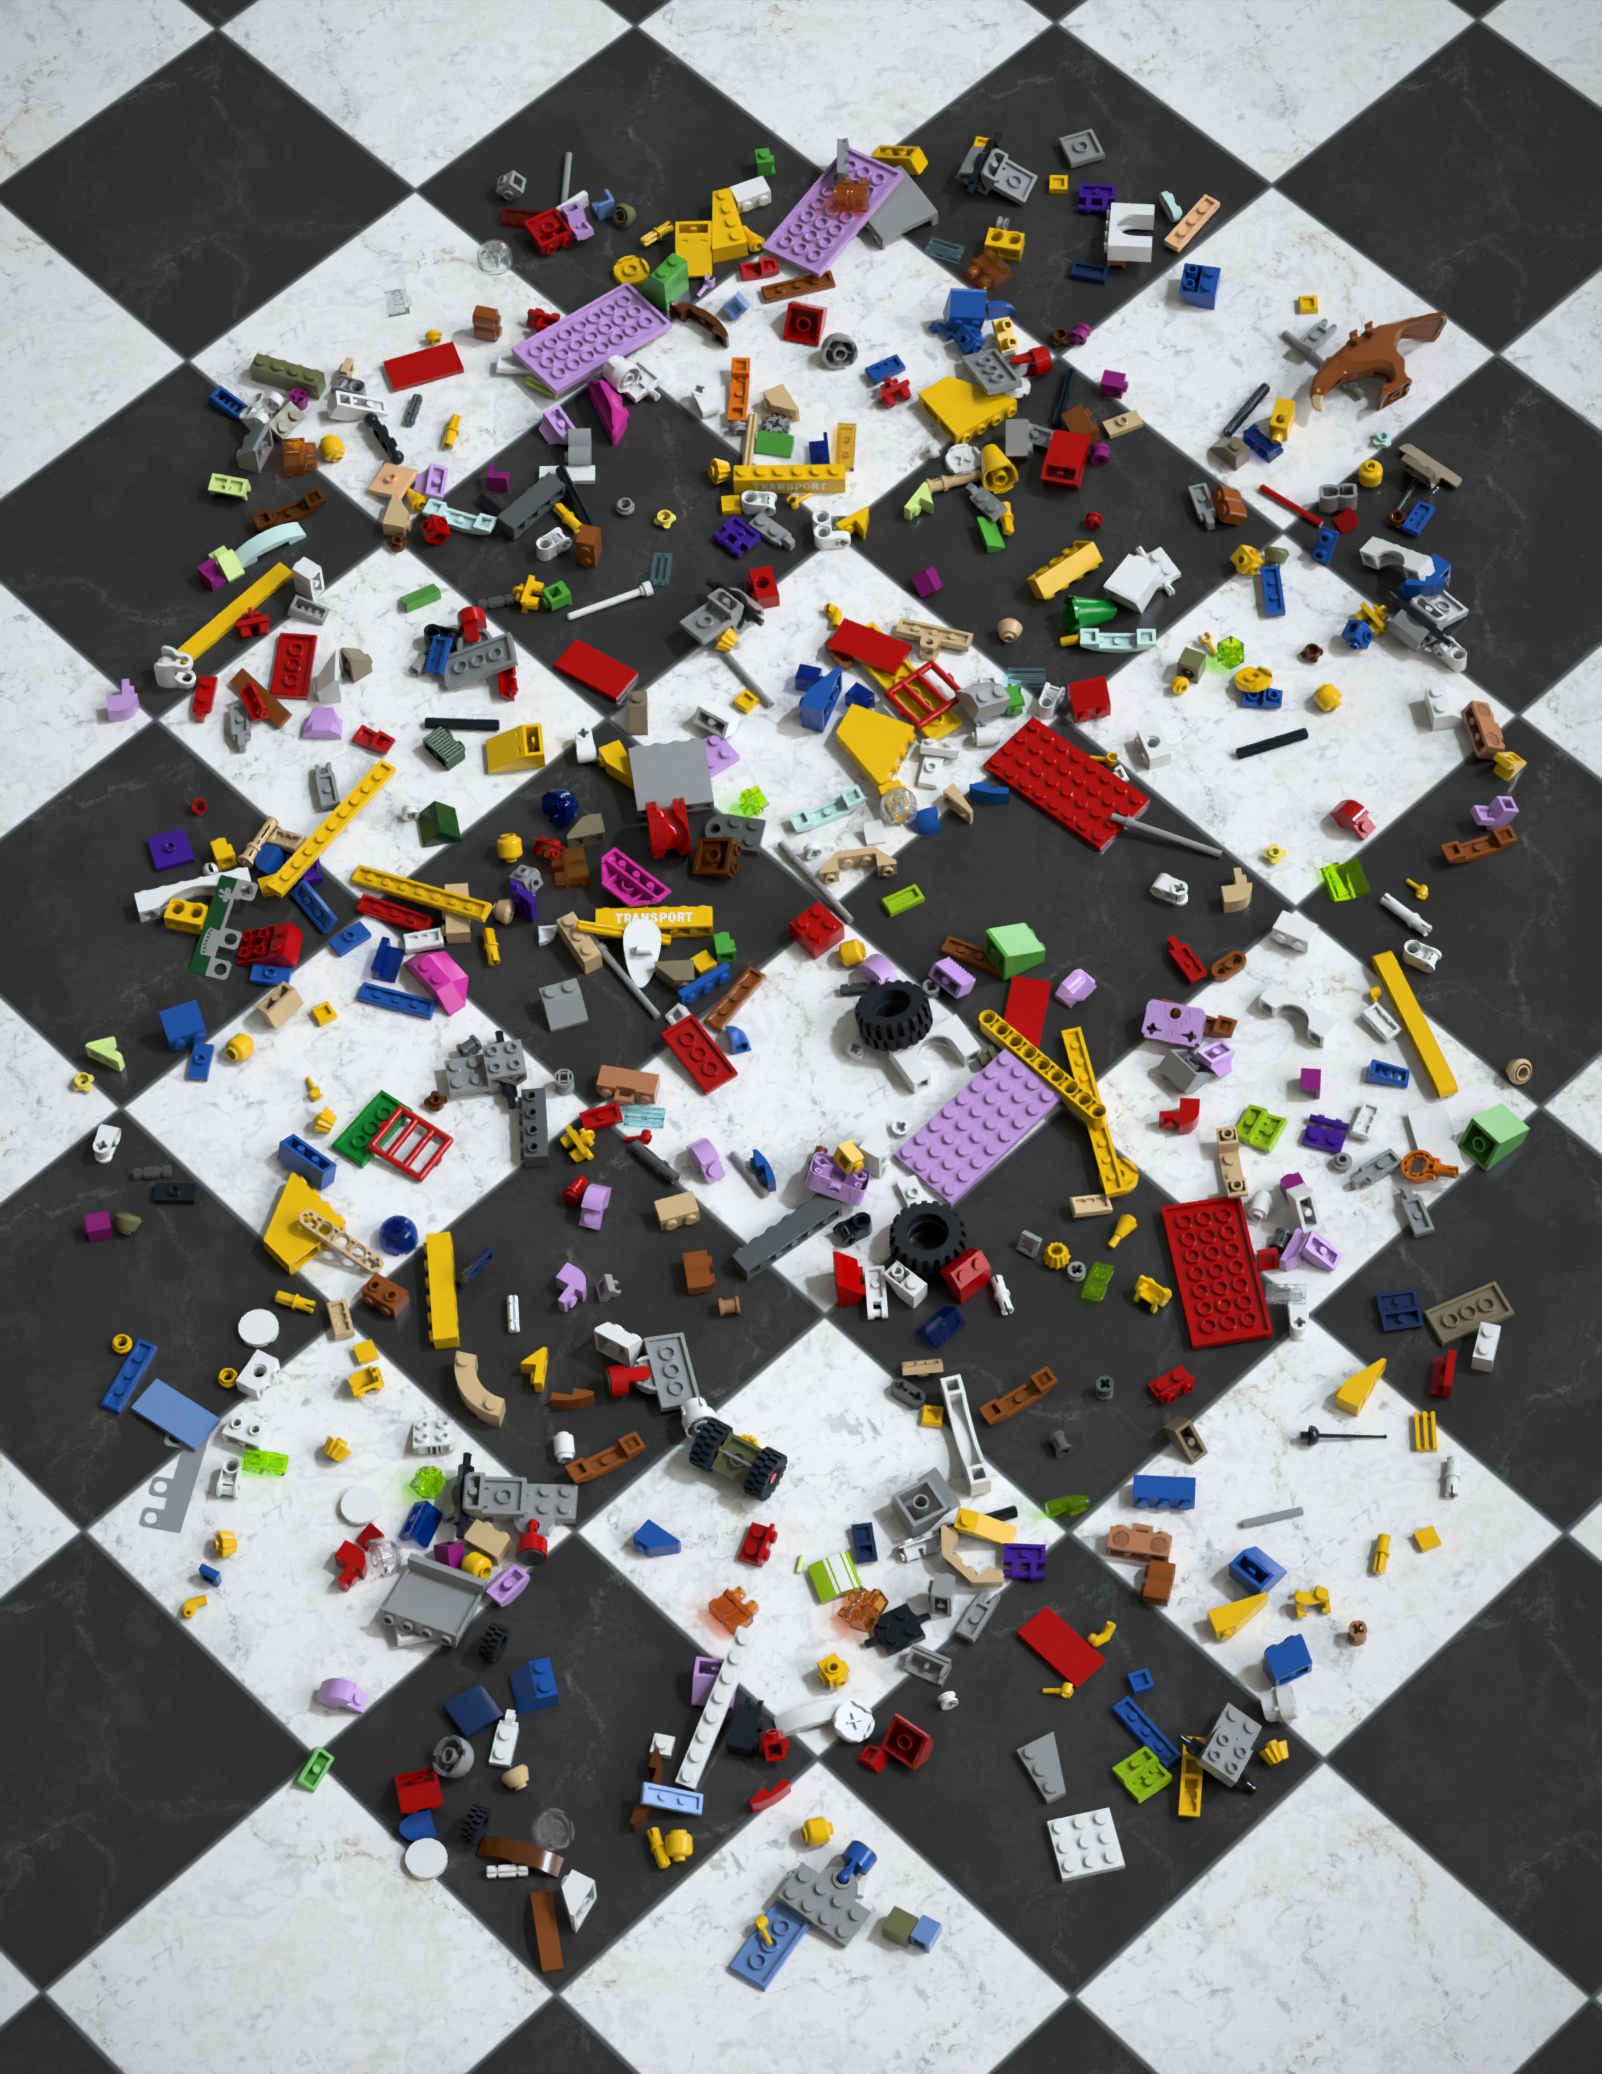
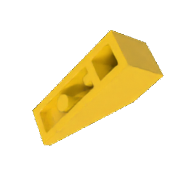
M879 145L871 155L872 158L893 168L901 165L908 175H920L928 164L920 147Z
M620 740L598 748L599 756H597L599 765L601 767L604 766L608 774L634 790L630 759Z
M1381 1358L1346 1380L1342 1387L1339 1386L1334 1395L1336 1407L1358 1417L1385 1370L1386 1359Z
M961 1507L957 1511L953 1528L958 1533L1000 1545L1013 1543L1017 1527Z
M1264 1592L1208 1610L1207 1622L1215 1641H1225L1236 1635L1267 1605V1593Z

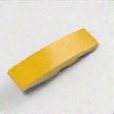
M1195 1737L1201 1742L1205 1739V1737ZM1184 1744L1178 1816L1200 1817L1203 1768L1196 1764V1758L1186 1751Z

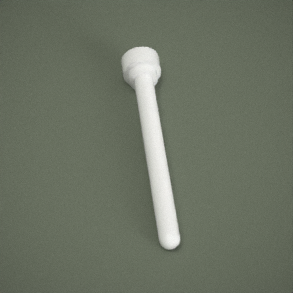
M650 581L643 582L635 590L567 614V619L573 620L640 595L642 597H649L654 595Z

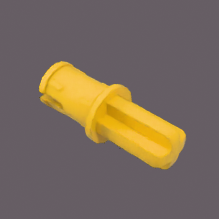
M666 221L659 227L652 228L651 232L640 238L641 244L647 247L657 240H662L663 236L674 230L673 225L668 226L671 222Z
M453 414L448 427L445 428L442 446L446 449H453L456 436L459 435L458 428L461 422V416Z
M1002 502L1008 510L999 518V521L1002 523L1004 535L1011 536L1014 533V516L1011 513L1010 503Z
M556 503L553 511L562 519V523L567 524L575 534L579 533L582 523L574 517L573 512H569L561 503Z
M485 928L483 930L485 942L483 947L487 953L488 965L495 966L494 961H496V965L500 964L499 944L496 943L494 929Z
M278 1291L275 1296L277 1303L290 1306L293 1310L297 1308L311 1314L314 1309L307 1305L313 1307L316 1305V1301L299 1297V1294L292 1295Z
M1387 1534L1378 1535L1376 1550L1373 1552L1375 1556L1373 1572L1377 1575L1385 1573L1387 1558L1390 1556L1388 1550L1391 1537Z
M653 1827L651 1828L652 1833L650 1830L646 1832L651 1844L650 1851L655 1855L660 1869L668 1868L671 1862L665 1851V1843L662 1840L659 1828Z

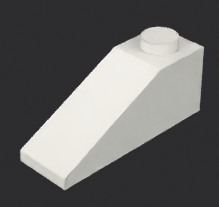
M335 390L327 403L329 418L336 420L364 419L367 413H375L378 417H387L388 415L386 400Z

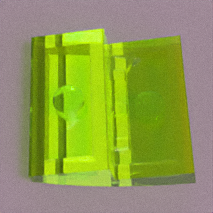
M1358 858L1341 865L1339 862H1335L1320 869L1333 902L1348 900L1371 893Z

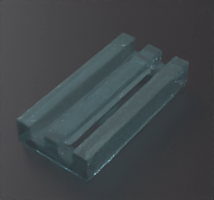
M935 237L930 238L925 248V254L959 264L960 258H962V254L965 252V246Z
M654 552L650 576L651 586L657 584V587H661V585L669 587L673 559L672 553ZM661 557L658 579H655L657 559ZM666 557L668 558L665 580H663L662 577Z
M1008 668V687L1019 684L1021 687H1044L1046 684V668Z
M626 1105L624 1126L663 1128L665 1108ZM629 1118H641V1120L629 1119ZM649 1119H655L660 1121H649Z

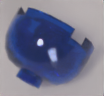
M558 787L552 789L542 797L543 812L545 815H549L551 818L549 819L550 823L556 827H563L571 823L579 813L577 797L566 788Z
M394 1215L389 1217L379 1228L380 1246L387 1254L399 1256V1254L405 1253L406 1255L411 1253L418 1244V1230L414 1222L405 1216Z

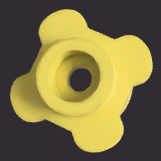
M661 510L657 514V518L654 519V523L669 529L671 523L676 520V516L669 510Z
M1271 844L1270 848L1263 852V856L1267 858L1269 863L1278 864L1282 861V857H1286V851L1281 850L1277 844Z
M85 1072L76 1074L73 1089L75 1091H91V1083L94 1081L93 1075Z

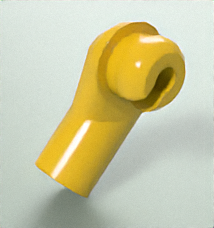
M827 603L824 606V611L832 619L831 628L837 630L841 624L842 612L832 603Z
M1080 631L1076 635L1061 637L1062 647L1080 644Z
M205 1594L186 1600L181 1610L184 1618H192L198 1607L208 1604Z
M1107 1621L1101 1634L1098 1636L1095 1633L1090 1634L1088 1643L1092 1644V1647H1099L1108 1642L1116 1625L1113 1622Z

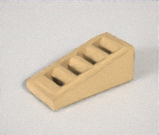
M952 783L943 790V802L966 822L971 824L973 822V810L956 785Z

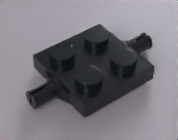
M907 1603L869 1620L875 1636L864 1640L865 1646L868 1649L879 1644L890 1656L913 1645V1643L916 1644L926 1639L921 1624L931 1620V1616L928 1611L916 1616L912 1613Z

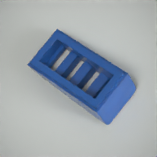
M221 385L209 396L208 400L211 406L236 420L239 419L240 413L248 407V405ZM240 407L241 410L236 413L235 410Z
M1372 1059L1367 1069L1366 1082L1407 1088L1410 1070ZM1399 1075H1402L1401 1080H1398Z

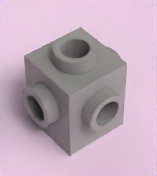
M512 170L499 177L496 192L508 201H511L523 194L527 179Z
M522 864L509 876L510 880H518L521 888L523 887L533 893L537 892L544 884L540 877L541 874L536 868Z

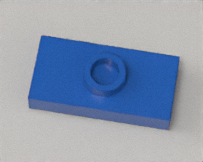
M895 354L865 368V373L873 385L884 381V378L887 376L892 377L905 371L906 366L899 356Z
M1418 500L1401 526V531L1418 538L1434 514L1435 507Z
M433 636L424 669L426 673L444 675L453 639Z
M359 921L328 942L329 946L341 958L370 939L372 935Z
M253 964L250 984L278 986L283 981L289 984L292 968Z
M194 1043L187 1075L188 1080L208 1081L215 1049L214 1045Z

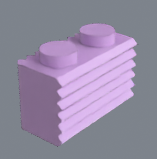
M950 957L933 963L928 974L931 979L956 999L969 994L976 981V978H973L964 968L962 969L956 962H953V959H950Z

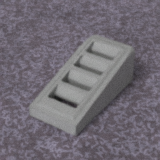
M296 594L287 615L323 625L330 609ZM319 612H322L321 618L317 616Z

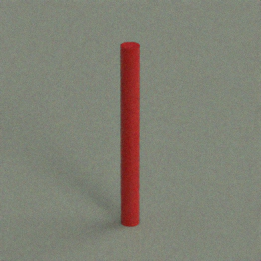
M1264 484L1260 486L1259 491L1316 526H1322L1323 520Z

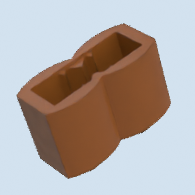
M476 305L472 316L475 338L496 342L497 338L501 337L503 330L502 326H500L501 315H499L498 309Z
M1221 485L1213 491L1212 501L1215 507H1217V515L1220 521L1240 526L1247 518V510L1242 504L1240 492L1237 489Z
M707 1250L682 1253L688 1295L713 1292L712 1286L716 1285L714 1273L710 1274L709 1268L713 1267L712 1257L707 1256Z
M1151 1559L1150 1565H1146L1144 1577H1147L1146 1583H1142L1140 1588L1143 1602L1168 1607L1176 1573V1564Z

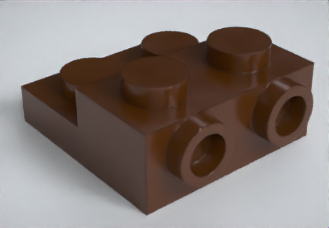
M733 837L699 838L692 874L695 876H713L715 879H733L734 873L738 872L736 860L742 851L740 843Z

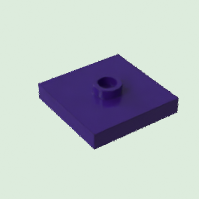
M184 828L147 838L157 872L195 862Z

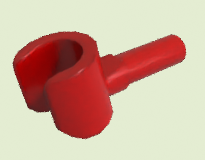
M643 1129L640 1136L623 1137V1141L639 1140L642 1144L648 1145L652 1139L651 1131Z

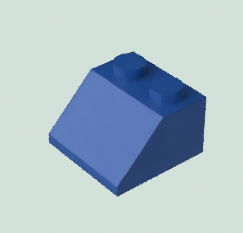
M951 288L943 310L946 329L959 330L962 325H968L981 331L986 312V289Z
M197 1000L159 1012L163 1033L170 1051L180 1050L185 1046L208 1039Z
M549 1657L529 1661L510 1675L518 1714L559 1705L558 1692Z

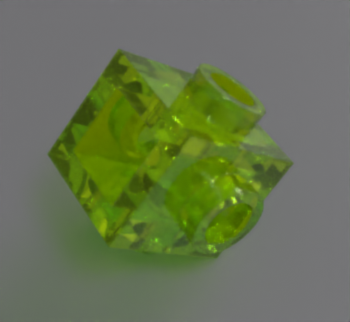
M1232 636L1218 642L1217 662L1230 670L1244 662V643Z
M757 785L752 789L744 790L740 794L741 797L738 798L741 803L738 807L744 815L748 813L750 817L759 816L764 812V808L770 805Z
M423 1466L417 1470L415 1478L409 1486L422 1499H434L442 1491L443 1484L447 1479L442 1475V1471L439 1468Z

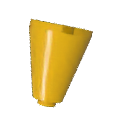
M989 444L981 450V478L983 487L993 491L994 494H1001L1011 490L1014 487L1015 481H1018L1017 469L997 445Z

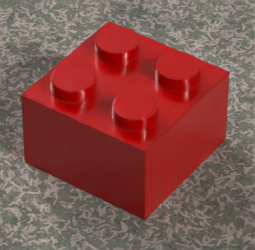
M819 901L789 923L790 936L815 960L845 938L844 925Z

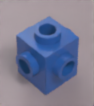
M962 325L952 338L959 345V350L964 354L979 352L986 342L979 329L968 325Z
M1348 620L1341 636L1350 648L1358 650L1368 648L1374 633L1363 620Z

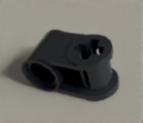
M436 624L425 626L424 643L426 646L428 644L431 645L433 636L436 635L453 639L450 653L456 651L457 640L461 637L459 630Z
M857 1213L834 1226L833 1232L839 1236L843 1247H849L871 1234L872 1222L868 1213Z

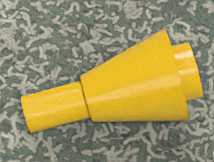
M742 226L750 251H760L765 243V239L750 231L747 226Z
M410 487L405 493L414 511L424 509L428 502L426 496L412 490Z
M1129 1214L1121 1215L1114 1236L1107 1245L1114 1249L1121 1239L1137 1227L1136 1219Z

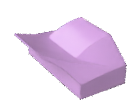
M557 404L543 413V420L539 431L549 445L558 443L564 445L565 434H568V429L575 428V426L560 405Z
M431 463L427 470L417 474L414 491L422 493L426 497L442 501L448 468Z
M313 707L309 717L304 721V739H342L343 721L337 716L334 707Z
M1082 969L1074 970L1061 983L1055 993V998L1068 1008H1071L1077 1001H1083L1097 987L1095 980Z
M1219 1040L1197 1051L1195 1058L1209 1067L1220 1078L1232 1072L1231 1060L1235 1050L1222 1040Z
M1297 1228L1280 1258V1270L1288 1272L1299 1267L1304 1258L1301 1249L1308 1238L1303 1230Z
M1309 1232L1308 1238L1301 1249L1303 1257L1318 1268L1330 1272L1334 1271L1342 1253L1316 1232Z
M514 1564L509 1570H502L487 1584L488 1590H486V1594L500 1607H504L510 1604L525 1589L530 1581V1576Z

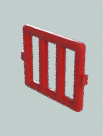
M933 660L927 662L884 692V696L897 708V713L901 717L904 715L917 729L923 728L960 702L956 696L948 700L923 675L932 669L954 692L962 689L954 681V677L942 670ZM917 679L942 705L933 710L909 684ZM902 689L928 715L921 720L917 719L894 694Z
M399 1105L387 1121L383 1120L380 1124V1130L369 1142L367 1148L411 1178L422 1182L434 1166L438 1167L441 1163V1157L451 1146L454 1139L408 1108ZM404 1115L411 1121L386 1152L377 1145L398 1118ZM417 1125L426 1129L427 1132L404 1162L394 1157L395 1153ZM435 1135L444 1142L420 1173H418L410 1166Z

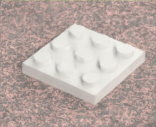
M1109 1807L1047 1821L1062 1882L1125 1868Z

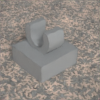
M1024 1230L1021 1233L1016 1249L1034 1258L1038 1254L1042 1238Z
M604 1274L596 1283L600 1302H608L611 1297H618L621 1293V1290L615 1289L619 1282L613 1280L612 1274Z

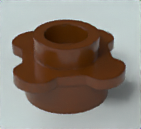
M1057 328L1050 333V336L1053 338L1052 344L1054 346L1069 344L1068 331L1064 328Z
M1400 510L1391 511L1389 518L1386 519V524L1401 529V526L1407 519V515Z
M396 533L391 539L386 540V544L390 546L393 552L398 553L408 546V540H405L402 534Z
M1314 643L1308 644L1305 647V651L1301 652V657L1310 660L1311 663H1316L1319 656L1323 655V650Z
M432 1091L429 1098L424 1100V1105L428 1106L430 1110L438 1112L443 1109L444 1104L448 1100L446 1096H441L438 1091Z

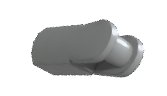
M430 644L425 647L420 656L410 666L411 672L417 676H420L425 669L427 655L431 647Z

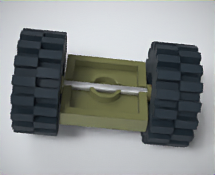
M716 1418L709 1419L707 1424L703 1425V1429L699 1431L698 1437L694 1440L695 1443L692 1445V1451L689 1454L690 1463L708 1473L715 1470L743 1485L745 1493L762 1502L766 1501L767 1498H770L772 1492L774 1493L776 1486L779 1485L780 1479L784 1475L783 1472L787 1467L785 1465L788 1462L787 1456L768 1446L762 1449L733 1434V1428Z

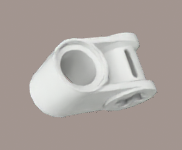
M702 382L694 383L691 387V402L700 418L703 419L719 412V405L707 386Z
M745 491L741 496V510L747 515H758L762 512L766 516H773L776 513L774 506L777 495L770 491Z
M554 528L551 532L537 540L538 559L542 561L552 559L559 553L566 551L571 546L572 540L562 533L561 528Z
M1447 636L1453 641L1452 646L1448 648L1444 643L1435 644L1433 651L1451 670L1461 672L1466 668L1467 651L1453 637Z
M1046 682L1038 701V715L1040 718L1046 720L1053 718L1064 698L1065 687L1058 688Z
M579 726L575 730L578 764L597 761L591 729L587 726Z
M1160 873L1150 888V892L1155 897L1166 900L1176 906H1183L1188 901L1187 884L1166 873Z
M1417 940L1407 941L1402 955L1405 963L1427 973L1434 972L1437 960H1440L1442 957L1438 949L1429 947Z
M100 1124L93 1143L94 1156L97 1162L105 1164L111 1161L116 1146L120 1141L121 1128Z
M1288 1302L1287 1313L1290 1337L1296 1341H1302L1308 1335L1309 1303Z
M228 1457L222 1463L216 1488L217 1496L224 1494L232 1495L234 1498L239 1497L243 1471L240 1461L236 1457ZM232 1467L237 1468L234 1471H228Z

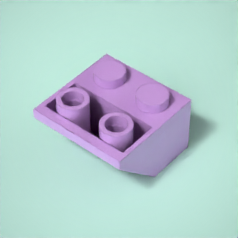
M696 1657L691 1703L693 1706H706L725 1659ZM736 1691L728 1709H734Z

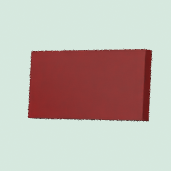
M453 341L383 361L394 393L464 373L463 365Z
M844 618L828 643L827 649L895 677L912 650V645Z
M280 633L270 694L276 699L308 700L318 640L317 635Z
M575 639L554 664L555 669L615 702L620 699L638 677L637 671L578 639Z
M1013 976L1004 1021L1039 1050L1052 981Z
M693 1014L660 1033L661 1039L705 1096L738 1076L736 1069Z
M1047 1606L1017 1631V1636L1068 1683H1071L1075 1689L1080 1687L1106 1663V1660Z

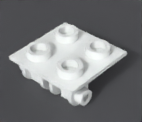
M454 1420L413 1422L414 1453H418V1455L429 1454L428 1447H430V1454H433V1447H436V1453H439V1447L441 1453H451V1450H455Z

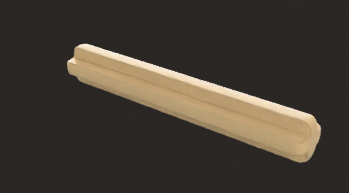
M756 413L748 415L742 465L753 464L758 415Z

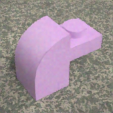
M578 201L561 207L563 218L573 231V239L576 238L578 241L585 240L594 235L593 228L586 221L584 208Z
M122 679V695L107 696V712L110 722L129 720L139 710L137 693L135 694L134 686L130 685L129 679Z
M1496 796L1489 806L1474 805L1470 809L1477 825H1486L1488 831L1507 825L1519 812L1512 797Z
M871 954L858 965L868 982L875 981L881 985L886 981L895 982V980H900L893 971L896 969L893 964L880 954Z
M701 1138L686 1146L693 1164L699 1166L706 1183L709 1184L726 1175L718 1159L720 1157L716 1149L707 1138Z
M593 1183L587 1187L581 1205L583 1208L579 1222L580 1226L600 1229L603 1211L608 1207L610 1187Z
M567 1262L556 1276L557 1287L564 1290L558 1298L559 1310L565 1313L569 1308L574 1307L577 1298L584 1302L587 1296L586 1278L583 1272Z
M330 1678L322 1681L316 1700L332 1709L343 1706L360 1715L364 1713L369 1694L356 1688L357 1684L352 1681Z

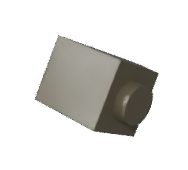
M1222 437L1209 449L1235 471L1249 461L1250 447L1238 437Z
M344 647L340 649L343 671L353 683L373 672L371 657L368 654H364L361 649Z
M628 691L629 735H648L647 691Z
M601 813L581 817L567 835L568 850L606 843Z
M694 960L654 962L655 975L675 991H679L695 981Z
M1177 1416L1163 1427L1172 1445L1191 1464H1194L1208 1453L1190 1419Z

